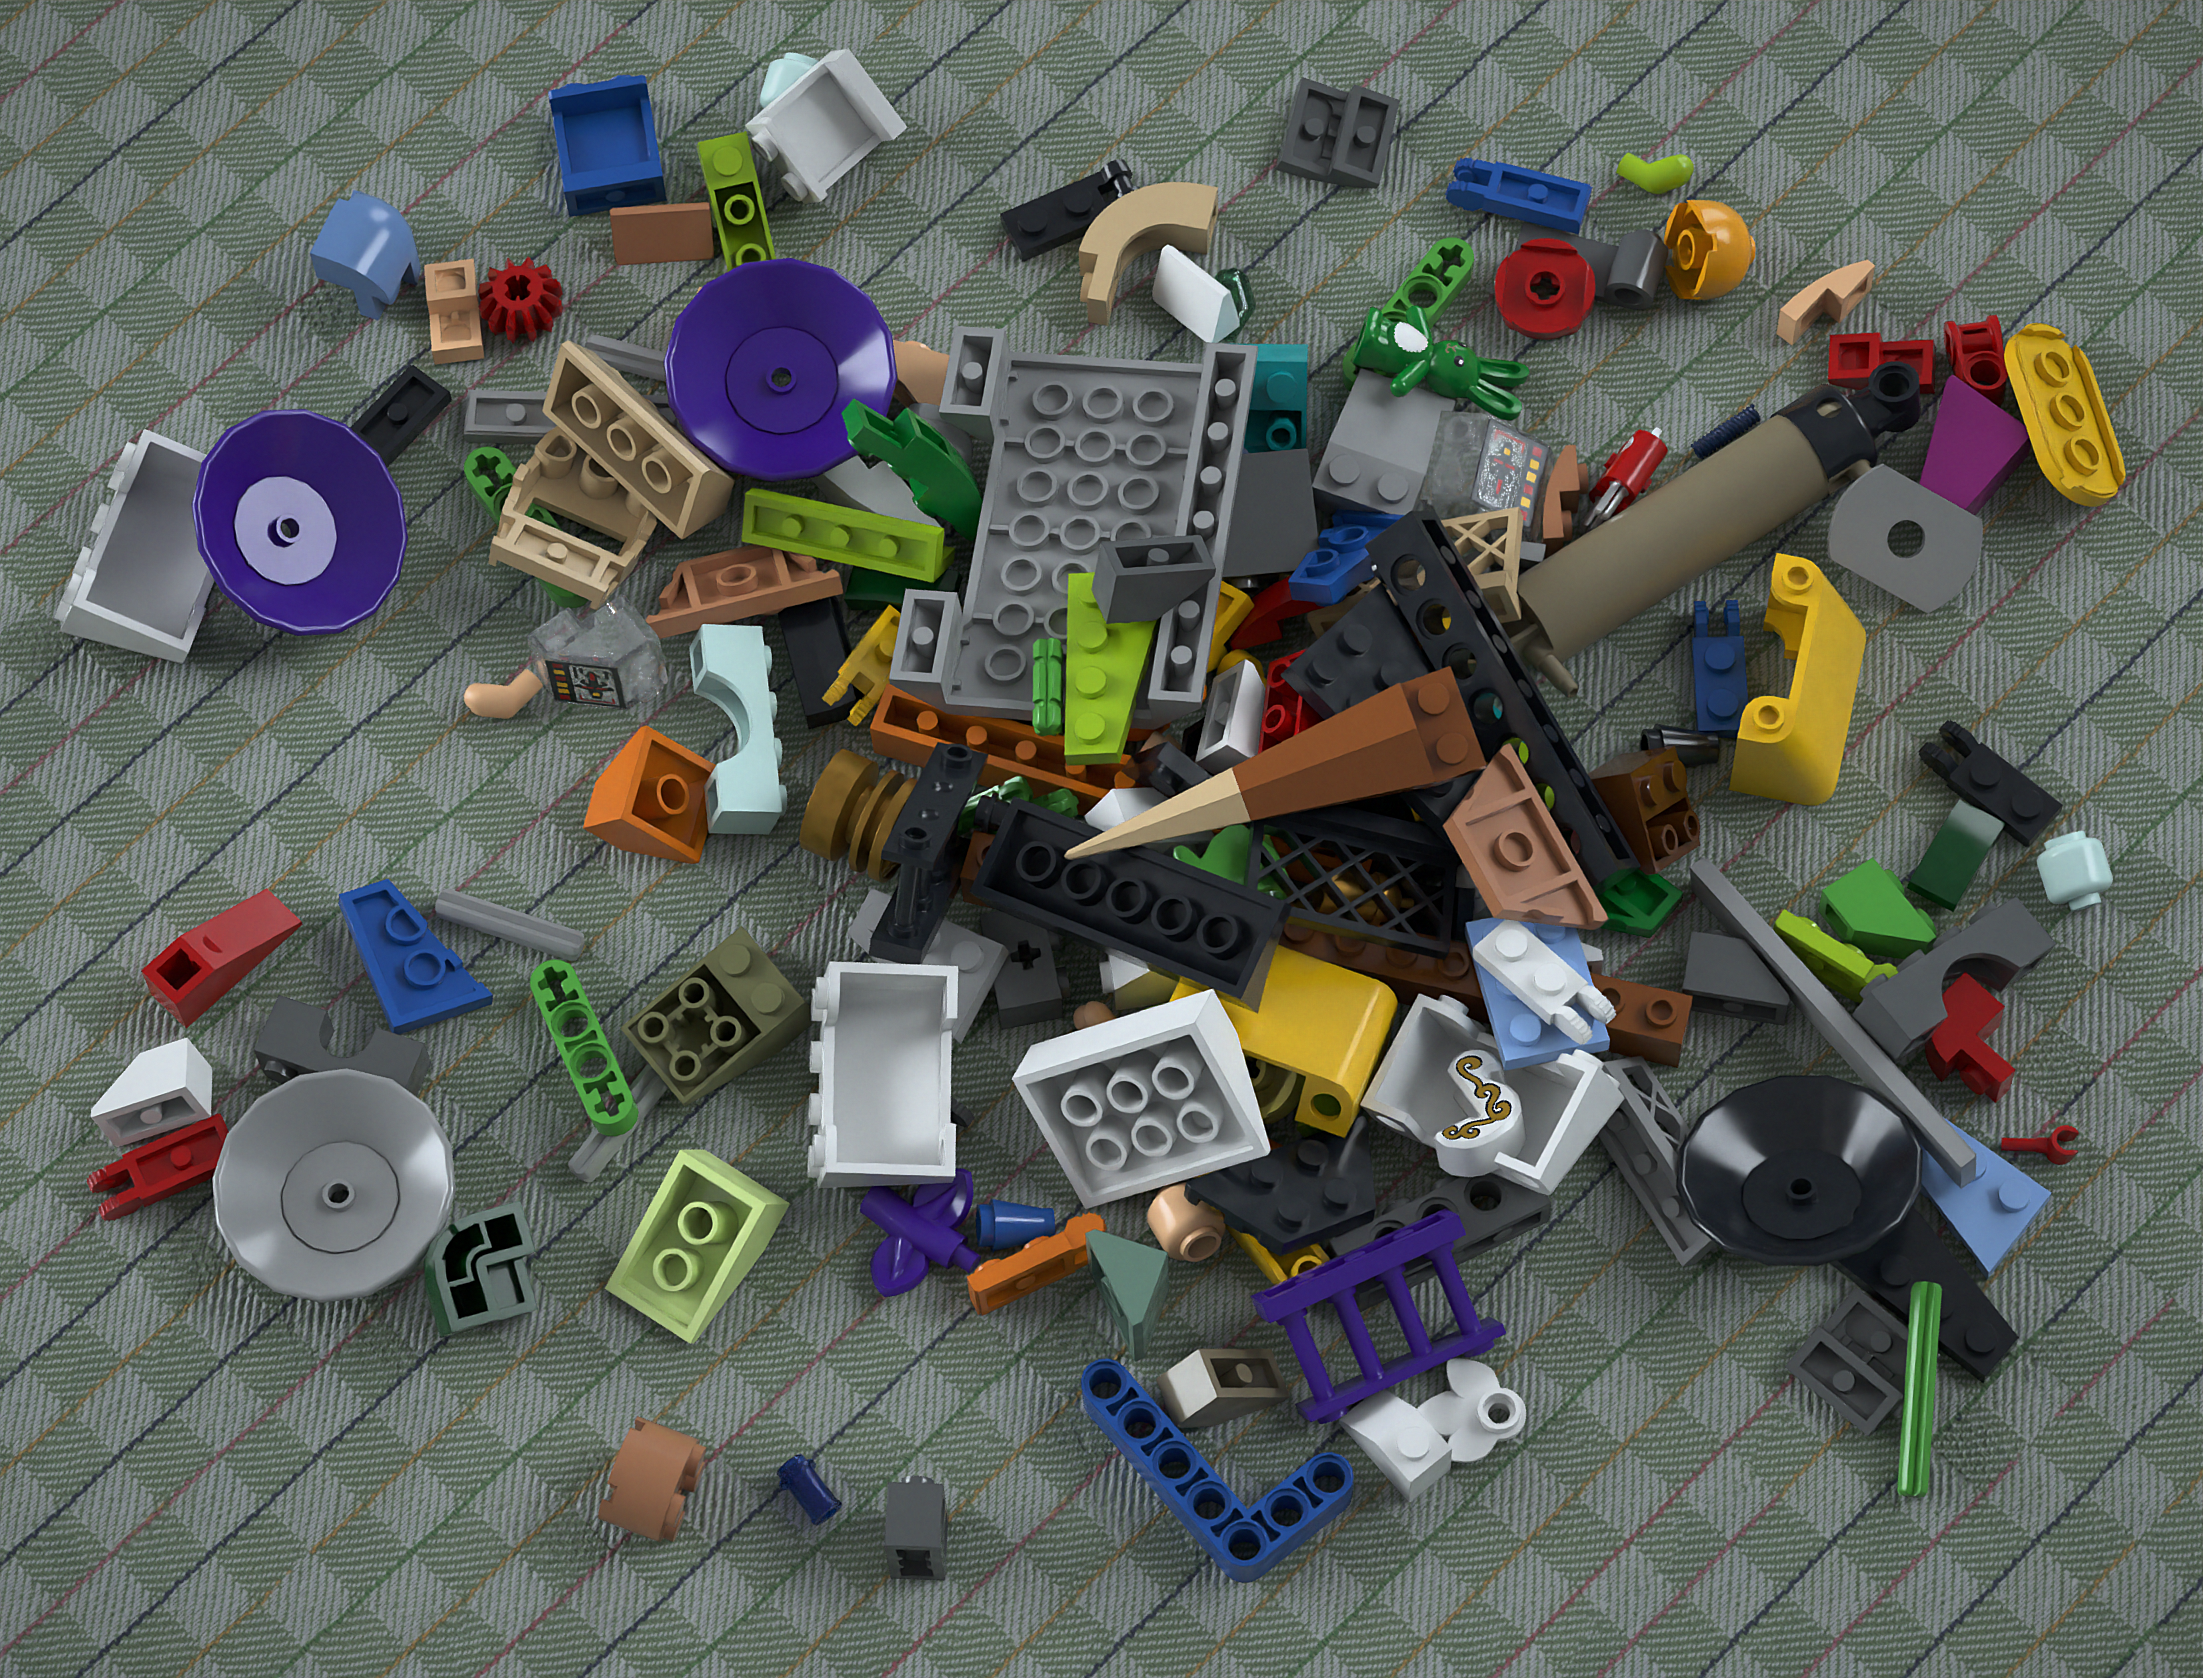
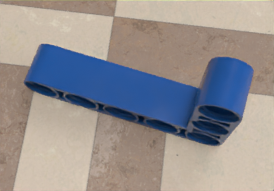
M1108 1358L1098 1359L1090 1363L1083 1371L1081 1377L1082 1398L1087 1414L1222 1571L1234 1581L1246 1583L1261 1578L1340 1515L1351 1503L1354 1481L1353 1469L1348 1460L1340 1454L1327 1452L1310 1459L1247 1509L1123 1365ZM1104 1382L1113 1383L1120 1388V1391L1115 1396L1107 1399L1099 1398L1092 1393L1096 1385ZM1136 1422L1148 1423L1155 1429L1150 1436L1141 1439L1131 1437L1126 1432L1128 1427ZM1170 1462H1180L1189 1468L1187 1474L1179 1479L1167 1478L1161 1473L1164 1465ZM1331 1475L1341 1480L1343 1486L1335 1492L1326 1493L1320 1491L1314 1483L1323 1476ZM1205 1502H1214L1222 1506L1224 1512L1215 1519H1204L1197 1515L1195 1510ZM1281 1509H1292L1300 1514L1301 1519L1292 1526H1282L1276 1523L1272 1517ZM1248 1542L1255 1545L1259 1553L1250 1560H1240L1235 1558L1230 1550L1238 1543Z

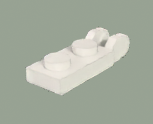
M1505 919L1473 947L1474 960L1548 1025L1553 1023L1565 1035L1569 1036L1571 1040H1574L1576 1044L1584 1045L1593 1035L1591 1027L1588 1026L1587 1022L1571 1008L1575 1002L1588 1014L1592 1015L1595 1020L1597 1019L1599 1023L1607 1024L1616 1015L1614 1006L1594 986H1589L1582 976L1519 921Z

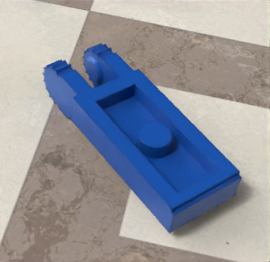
M1465 157L1464 159L1460 158V161L1457 160L1453 176L1456 177L1457 181L1449 183L1445 199H1448V203H1451L1452 206L1462 207L1464 210L1473 212L1482 208L1483 211L1579 235L1591 199L1592 187L1590 184L1498 161L1494 164Z
M1726 600L1725 607L1723 608L1726 637H1708L1709 610L1706 607V602L1694 601V637L1691 642L1696 731L1704 733L1715 732L1718 738H1735L1738 736L1743 711L1748 704L1744 636H1740L1738 600Z

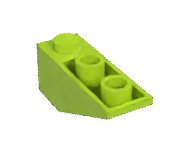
M747 131L698 142L696 145L727 272L744 263L776 259Z

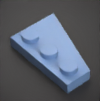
M1945 1119L1976 1153V1178L1960 1189L1920 1144L1923 1150L1920 1192L1925 1198L1931 1200L1947 1221L1946 1227L1958 1242L1962 1241L1977 1261L1976 1266L1988 1279L2048 1203L2051 1192Z

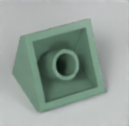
M1094 1229L1085 1233L1088 1271L1136 1362L1145 1358L1170 1290L1168 1252Z

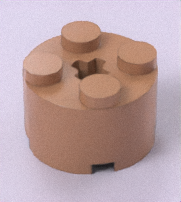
M637 1416L635 1419V1429L630 1427L613 1465L607 1484H610V1488L614 1489L610 1501L602 1499L598 1519L657 1542H661L663 1538L674 1542L685 1516V1511L682 1510L686 1500V1496H683L684 1490L692 1493L695 1492L705 1467L703 1458L706 1447L701 1446L700 1440Z

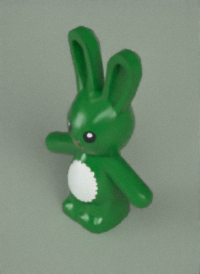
M1414 305L1407 309V323L1392 322L1383 317L1381 310L1378 308H1369L1357 338L1352 363L1360 367L1375 368L1378 371L1398 374L1390 384V391L1394 396L1399 398L1406 396L1425 377L1428 386L1440 396L1467 398L1498 419L1512 421L1519 417L1522 410V403L1513 394L1491 384L1507 387L1524 384L1529 374V369L1526 365L1514 361L1478 357L1473 349L1458 340H1443L1434 344L1426 313L1421 306Z

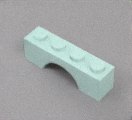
M702 624L689 647L694 693L711 700L726 712L736 728L739 739L738 754L718 763L704 785L709 833L769 835L779 817L784 816L787 809V790L785 785H779L778 769L782 761V744L779 738H774L773 722L777 713V698L775 692H769L767 677L772 666L771 649L769 646L764 645L762 626Z

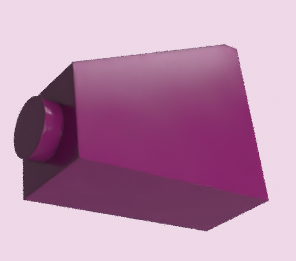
M1952 374L1944 387L1919 484L1971 514L1976 515L2028 457L2031 441L2026 426Z

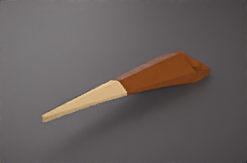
M1448 666L1402 684L1399 682L1068 850L1064 857L1074 860L1247 822L1435 787L1486 769L1487 765L1452 669Z

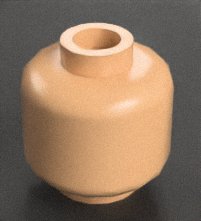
M1186 1182L1168 1184L1159 1190L1148 1209V1225L1164 1251L1168 1252L1170 1258L1180 1261L1187 1260L1189 1262L1204 1260L1211 1256L1221 1244V1239L1226 1230L1225 1217L1221 1211L1202 1200L1197 1206L1188 1202L1184 1197Z

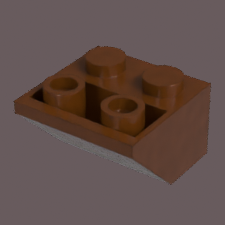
M1675 745L1620 754L1588 773L1640 863L1641 867L1639 870L1646 875L1657 874L1701 845L1699 840V819L1691 809L1686 789L1687 772L1684 764L1678 758Z

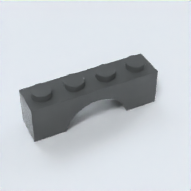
M2016 896L1999 907L1993 902L1988 903L1968 921L1969 927L1963 931L1957 925L1950 928L1933 943L1934 950L1926 955L1921 949L1915 951L1896 968L1898 972L1896 975L1888 979L1884 973L1880 974L1860 991L1859 994L1864 1000L1851 1017L1893 1063H1896L1929 1041L1948 1017L1942 999L1941 988L1943 981L1959 978L1966 972L1974 980L1980 981L2001 993L2034 971L2054 948L2056 942Z

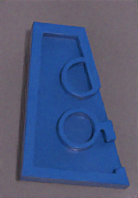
M1337 509L1332 516L1333 529H1323L1318 537L1320 548L1307 553L1288 580L1292 600L1315 602L1320 607L1332 606L1342 602L1348 592L1361 582L1368 581L1375 576L1371 568L1372 558L1364 545L1404 515Z
M389 879L339 894L338 904L392 1033L400 1035L492 1004V993L482 982L477 983L462 966L463 961L451 948L447 949L429 930L428 922Z

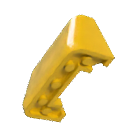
M1776 553L1763 630L1769 632L1774 630L1784 643L1783 658L1797 660L1789 699L1761 696L1753 699L1746 705L1737 736L1729 790L1801 805L1816 806L1830 799L1837 786L1866 644V632L1862 623L1819 567L1812 561L1802 557Z

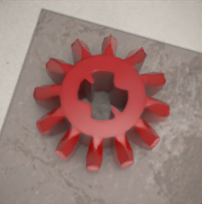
M528 256L521 266H515L514 262L507 257L505 270L500 271L490 267L487 274L489 282L480 283L478 289L481 300L478 306L481 318L484 321H488L490 331L495 336L506 332L507 338L512 344H514L520 334H526L527 338L534 343L537 337V329L552 333V328L554 327L552 318L561 317L563 311L562 301L560 300L563 292L560 282L557 279H553L552 271L548 268L547 264L535 268L534 261Z

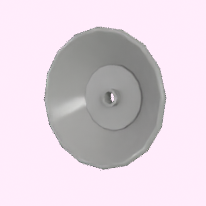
M347 1068L299 1075L257 1098L227 1134L212 1178L216 1226L238 1265L274 1292L318 1303L368 1297L410 1274L425 1257L432 1241L445 1227L456 1193L452 1146L430 1107L393 1079ZM339 1190L349 1192L348 1198L344 1202L333 1203L331 1201L335 1192Z

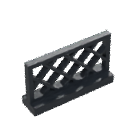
M1339 804L1246 823V828L1250 830L1244 886L1257 890L1258 883L1271 876L1288 897L1283 901L1292 907L1286 923L1445 960L1450 948L1457 863L1460 857L1429 826ZM1263 835L1282 838L1293 852L1275 861L1263 846ZM1318 847L1333 850L1343 864L1326 873L1310 852ZM1298 859L1316 880L1301 890H1298L1282 870ZM1369 859L1383 862L1394 876L1377 885L1361 864ZM1261 863L1265 869L1259 872ZM1349 871L1366 891L1365 894L1352 902L1348 901L1333 882ZM1419 871L1442 876L1441 889L1428 898L1411 876ZM1399 883L1417 904L1403 914L1398 912L1384 894V892ZM1322 888L1339 910L1330 915L1317 913L1305 898ZM1373 900L1389 922L1381 927L1368 925L1356 910ZM1438 902H1439V910L1435 907V904L1438 903ZM1423 912L1437 929L1436 940L1419 937L1407 921Z

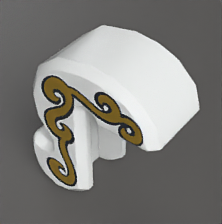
M1480 1049L1468 1050L1457 1055L1448 1069V1074L1457 1084L1453 1098L1468 1118L1438 1132L1434 1137L1439 1167L1450 1175L1474 1177L1500 1169L1494 1162L1498 1152L1513 1158L1517 1157L1527 1140L1519 1095L1510 1086L1506 1085L1503 1066L1500 1060L1489 1051Z

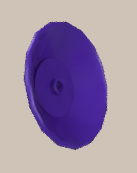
M793 258L744 263L706 283L677 317L663 361L668 404L690 443L725 470L768 482L818 477L855 457L859 452L852 447L847 439L849 434L841 414L842 411L853 399H856L886 417L898 378L892 333L870 296L834 269ZM781 373L790 376L791 381L784 387L776 386L772 382L776 375Z
M307 409L263 410L228 428L202 461L191 505L198 551L220 591L254 621L294 636L339 634L376 613L399 581L408 542V533L402 495L380 454L344 423ZM281 523L286 524L290 529V538L282 533Z

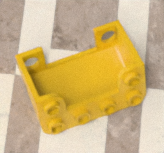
M1277 944L1267 975L1258 1014L1220 998L1218 999L1238 1034L1243 1054L1306 1076L1295 1120L1345 1138L1362 1108L1360 1103L1384 1060L1397 1014L1398 1001L1390 987L1379 980ZM1178 982L1169 1002L1203 991ZM1321 1093L1332 1095L1339 1101L1341 1112L1334 1116L1320 1113L1315 1108L1313 1097Z

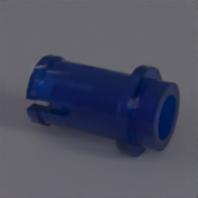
M797 1454L778 1469L776 1474L781 1479L779 1487L783 1491L789 1489L811 1518V1522L817 1526L834 1516L842 1507V1503L839 1499H836L814 1470L817 1465L812 1458L806 1459L803 1454Z

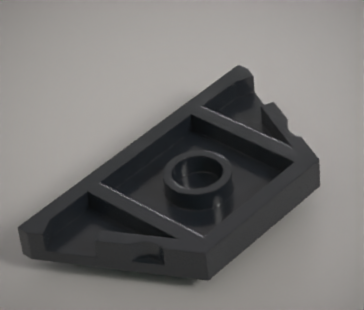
M1364 1116L1356 1118L1345 1138L1327 1131H1321L1270 1150L1267 1156L1229 1166L1186 1182L1184 1197L1195 1206L1202 1200L1225 1214V1224L1240 1233L1255 1237L1260 1245L1280 1257L1373 1222L1376 1202L1368 1122Z

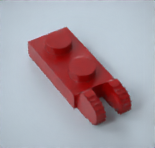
M217 1113L122 1155L123 1159L104 1166V1168L98 1169L86 1178V1182L92 1193H103L111 1188L118 1187L124 1184L130 1177L135 1187L121 1192L115 1197H110L101 1203L98 1210L104 1221H115L136 1212L142 1205L147 1207L213 1178L226 1136L229 1133L221 1113Z

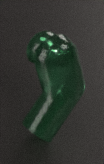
M1233 267L1220 270L1214 278L1231 292L1240 321V326L1223 338L1228 342H1234L1256 308L1248 276L1242 270Z

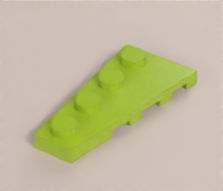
M1095 572L1068 574L1064 748L1067 766L1120 763L1137 706L1136 696L1141 679H1145L1150 662L1148 656L1154 636L1158 635L1161 622L1160 617L1152 621L1106 624L1091 590Z

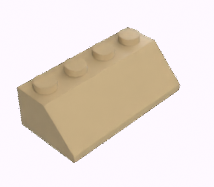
M569 340L562 343L542 412L681 540L724 514L735 482L726 470L692 445L685 432L680 431L657 410L650 400L645 399L622 378L616 369L610 367L595 352Z

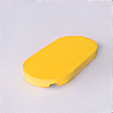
M2043 323L2028 324L2008 340L2005 346L2004 360L2038 464L2049 482L2066 498L2088 507L2103 505L2118 492V487L2124 483L2126 473L2124 460L2091 364L2085 353L2077 345L2071 348L2062 340L2066 335L2059 329Z

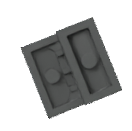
M1302 77L1296 86L1275 169L1320 182L1377 189L1380 184L1400 100L1355 84L1348 93Z
M1855 1287L1823 1327L1818 1326L1786 1364L1785 1368L1870 1437L1904 1401L1909 1329L1858 1287ZM1937 1353V1363H1938V1361H1939L1942 1357Z

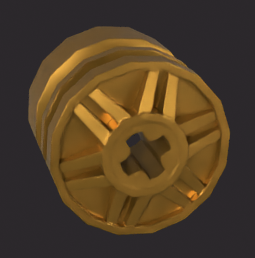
M841 749L825 767L810 797L801 824L800 846L807 851L834 862L843 857L850 848L848 861L851 870L862 873L867 869L868 877L886 883L894 876L901 863L881 859L882 848L918 780L909 778L905 782L904 774L891 770L884 775L877 785L879 776L878 763L849 750Z

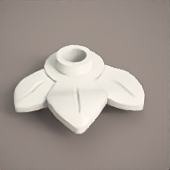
M1462 1358L1447 1361V1377L1451 1391H1445L1436 1395L1417 1408L1441 1437L1449 1438L1448 1445L1452 1448L1451 1461L1460 1463H1473L1485 1458L1491 1452L1496 1442L1507 1441L1517 1436L1523 1429L1526 1421L1525 1404L1518 1394L1510 1389L1500 1387L1498 1379L1490 1367L1477 1361ZM1495 1409H1502L1507 1412L1509 1418L1504 1423H1495L1488 1415Z

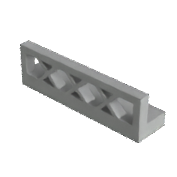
M1642 1056L1603 1062V1072L1612 1076L1620 1083L1618 1090L1625 1099L1597 1135L1681 1266L1694 1265L1716 1243L1692 1224L1676 1190L1679 1148L1689 1134L1690 1129ZM1626 1075L1633 1076L1642 1092L1632 1086ZM1655 1120L1662 1123L1670 1135L1662 1131Z

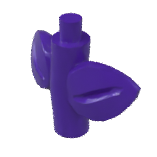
M955 1168V1178L952 1183L919 1184L912 1196L911 1205L887 1185L872 1186L861 1203L859 1212L888 1234L873 1251L870 1261L872 1280L881 1295L884 1297L897 1296L914 1289L928 1274L930 1260L947 1269H950L955 1264L969 1274L975 1270L981 1260V1255L967 1247L968 1237L954 1230L963 1223L972 1206L973 1179L970 1171L963 1168Z

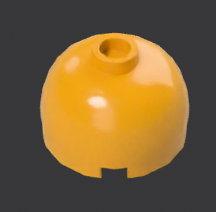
M1687 200L1688 203H1678L1670 214L1664 235V243L1668 246V249H1673L1672 259L1675 266L1665 265L1666 277L1670 287L1680 299L1708 300L1720 298L1739 286L1745 277L1749 265L1752 264L1755 258V241L1750 235L1742 217L1733 208L1724 203L1710 200Z

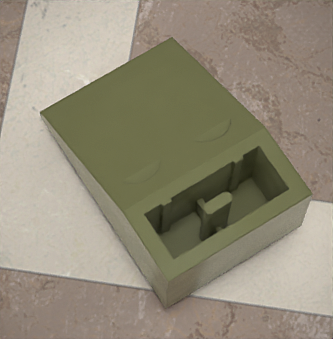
M741 926L620 1027V1029L680 1102L687 1106L779 1053L816 1021H811L808 1003L757 942Z

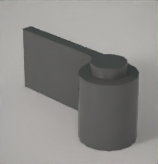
M1526 222L1523 223L1514 252L1521 249L1522 244L1533 239L1553 238L1565 241L1576 248L1578 254L1591 266L1595 276L1596 301L1633 310H1645L1652 306L1669 254L1668 246L1657 233L1646 229H1638L1623 235L1619 246H1614ZM1542 278L1540 286L1559 291V289L1552 287L1551 279Z

